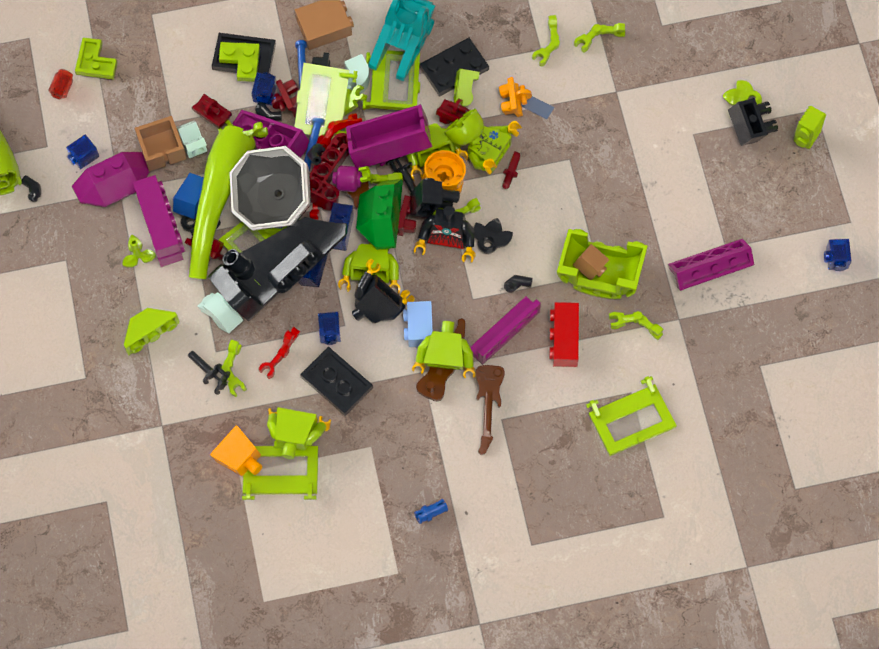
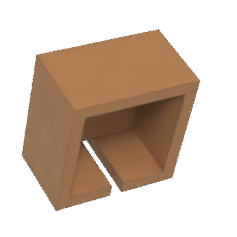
M172 116L134 128L149 172L165 167L166 162H169L171 165L187 159Z

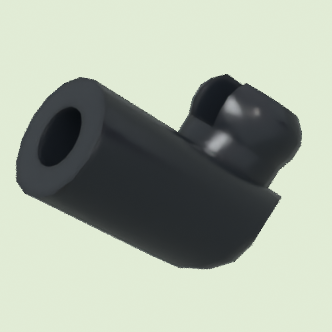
M259 102L256 105L255 111L257 115L275 121H282L281 111L271 112L263 102Z
M316 143L308 151L307 156L314 165H319L322 161L320 156H322V152L326 149L322 144Z
M25 175L22 178L21 184L29 188L28 199L32 202H37L42 194L41 185Z
M513 275L504 283V289L507 292H514L521 286L531 287L533 278Z

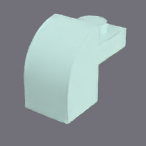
M360 54L344 63L345 69L350 70V74L358 71L356 83H352V79L349 78L347 89L353 90L356 85L364 86V89L360 91V94H362L369 86L370 77L368 64L363 55Z
M196 121L176 127L189 158L207 152V144L201 136Z
M218 292L207 295L198 305L201 312L210 316L217 326L228 334L243 321L239 313Z

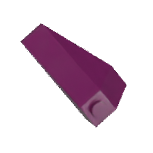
M241 110L232 123L234 126L243 128V131L253 129V125L257 122H262L263 128H268L267 136L253 137L257 149L286 146L301 158L308 147L309 140L302 129L245 110Z

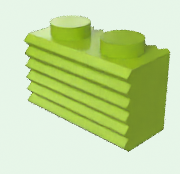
M808 106V109H806V112L798 121L793 138L794 142L802 148L810 149L821 133L826 114L813 106Z

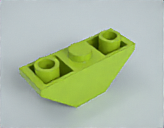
M146 308L130 318L124 341L127 354L130 355L141 351L144 345L149 342H155L166 331L175 329L177 324L180 323L176 312Z

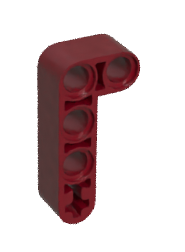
M338 133L334 136L321 156V163L315 165L310 172V187L316 189L311 190V203L328 211L335 210L339 204V190L331 185L330 182L333 178V172H337L338 167L342 166L349 155L346 133Z

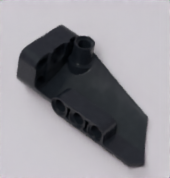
M304 217L292 226L286 227L241 253L235 249L227 251L223 257L224 265L220 264L208 275V278L228 304L247 321H250L279 293H285L290 290L347 236L348 224Z

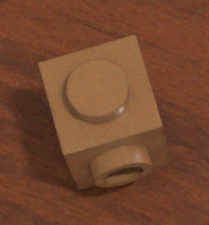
M590 244L573 266L589 280H592L596 275L600 277L607 268L604 265L609 259Z

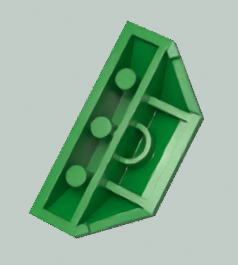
M402 179L382 181L360 194L356 229L377 250L396 248L403 186Z

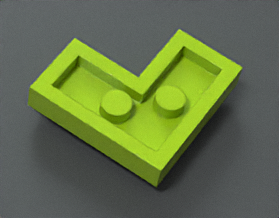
M82 38L75 74L114 80L118 63L117 59L100 57L102 40Z
M221 42L219 62L238 64L237 81L257 82L260 45Z

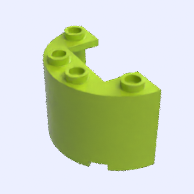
M568 229L557 275L565 284H568V282L574 285L573 289L591 296L607 299H621L622 295L630 297L636 292L648 246L638 241H628L627 250L621 246H607L598 241L594 243L589 242L588 233L581 229ZM590 244L609 259L604 265L607 268L600 277L596 275L592 280H589L573 266Z

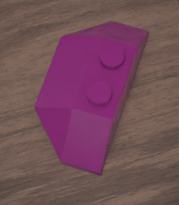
M120 152L87 168L74 182L72 189L81 204L107 207L136 193L133 182L147 178L150 172L142 152Z

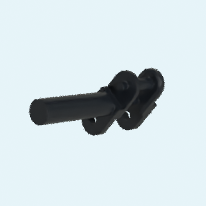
M400 157L389 160L386 164L391 165L393 173H402L407 187L412 192L416 187L408 172L410 166L413 165L412 162L402 166L399 161ZM395 161H397V163H398V165H399V168H398V169L396 168V166H395V164H394Z
M194 351L189 352L188 357L206 373L203 383L208 384V379L214 377L218 380L214 393L216 395L220 394L219 390H223L228 383L227 379L230 376V372H225L220 363L212 368ZM218 372L222 374L221 378L217 376Z

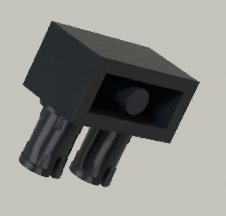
M755 98L740 101L728 109L741 146L756 143L767 136L768 133L778 131V125L773 126V124L777 123L776 120L763 122L761 115L770 114L772 111L771 107L766 108V106L770 105L768 101L757 104Z
M433 178L422 179L410 193V216L428 218L438 208L453 207V203L459 201L460 192L443 189L442 182L435 181Z

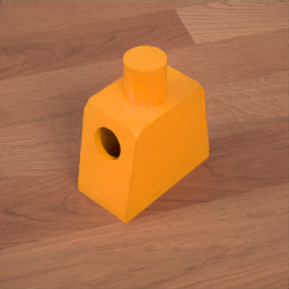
M237 425L210 454L217 463L240 476H243L248 470L253 475H257L262 469V465L257 461L261 456L260 452Z

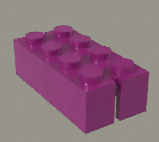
M421 104L346 127L349 154L355 167L358 169L432 148L429 123Z
M156 175L134 181L133 185L160 266L164 267L184 260L182 253L185 252L162 181L158 182Z

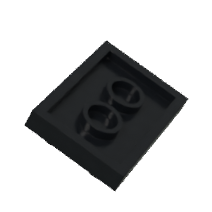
M218 33L212 70L237 73L238 64L219 62L221 42L252 43L260 45L257 76H270L276 40Z
M470 37L420 63V69L440 97L455 89L456 74L459 69L477 71L481 75L489 70V65Z
M329 346L300 374L305 382L344 416L373 389V385Z

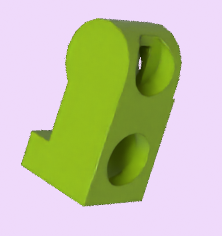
M465 69L457 71L453 97L454 103L458 98L463 100L462 106L464 107L472 103L473 81L479 80L480 72Z

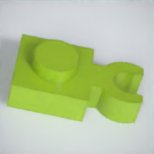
M356 85L353 90L347 89L343 116L358 108L357 101L367 99V95H360V91L364 89V86Z

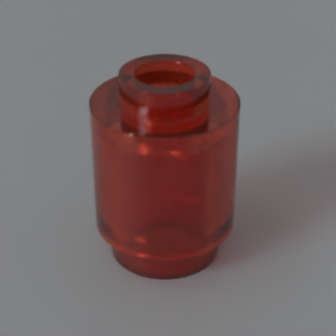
M59 69L55 73L48 89L52 97L56 99L67 97L73 83V74L71 72Z

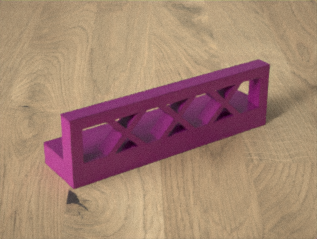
M743 239L668 264L670 271L675 275L677 288L680 291L755 265L752 249Z
M525 296L470 347L473 357L482 365L486 363L540 313L541 303L537 299L532 302Z

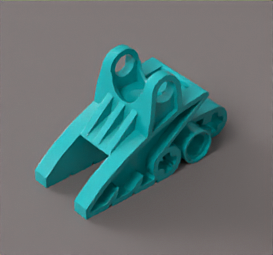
M428 0L392 1L384 26L370 58L369 68L377 70L387 50L392 45L405 50L396 74V79L405 80L426 41V37L429 36L434 26L435 20L431 19L436 6L433 5V2Z

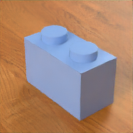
M431 301L407 302V309H403L404 321H408V328H404V340H408L409 347H418L426 336L432 334Z

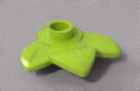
M738 80L736 88L729 89L723 94V98L731 105L748 100L750 97H755L757 104L762 103L760 93L753 90L752 85L744 80Z

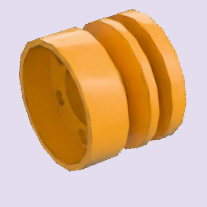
M440 150L432 153L427 158L422 179L433 178L435 181L442 182L443 189L459 191L461 193L466 174V165L458 154Z

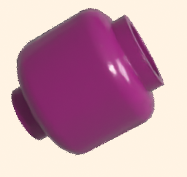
M339 166L337 172H333L332 182L336 184L339 191L355 192L358 187H361L362 182L360 178L362 177V172H359L355 166Z

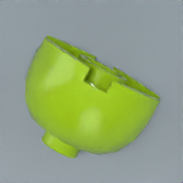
M474 108L463 114V117L459 120L456 119L444 130V133L453 143L459 146L467 144L473 146L481 140L479 136L483 132L484 122L481 115Z

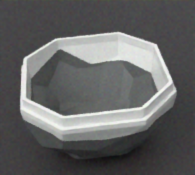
M286 146L247 151L230 172L232 213L252 230L292 226L298 222L311 206L308 165ZM281 191L282 195L277 197V193Z

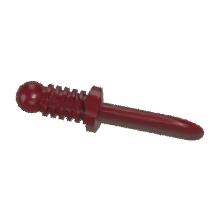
M514 151L508 169L503 171V174L506 175L502 184L504 189H508L512 179L518 176L516 169L520 161L519 152Z

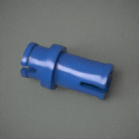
M441 499L429 506H422L414 514L418 523L422 524V522L432 521L433 517L447 512L448 507L444 499Z

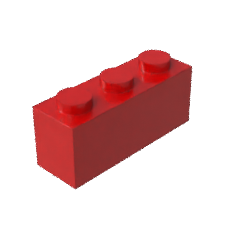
M555 302L554 309H550V321L554 322V328H550V340H554L553 347H550L549 359H553V367H578L579 303Z

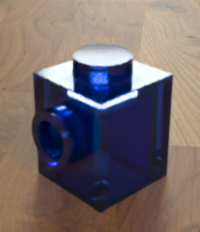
M256 73L251 93L253 102H263L267 105H272L271 103L277 88L276 76L270 73Z
M86 134L66 147L68 152L67 159L72 165L76 164L80 170L100 157L96 146Z
M830 239L826 246V251H824V262L828 263V270L844 271L849 269L852 261L849 239Z
M318 313L320 342L326 345L341 342L339 313Z

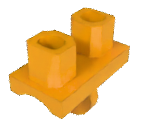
M510 77L507 78L508 83L499 86L501 97H510L509 101L501 103V108L505 115L514 113L517 117L523 116L522 105L527 104V100L532 97V92L525 89V85L519 86L518 83L514 82V78Z

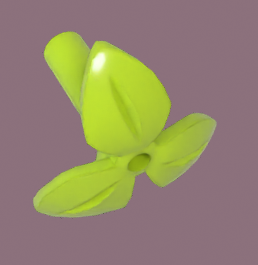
M131 235L128 241V249L133 255H127L123 259L122 265L124 267H134L138 264V258L144 263L150 262L156 257V253L149 249L141 252L143 246L141 241L135 235Z

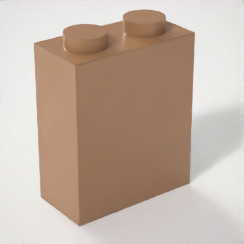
M320 0L294 9L296 21L309 50L352 35L354 24L351 16L347 17L346 15L347 7L344 0Z

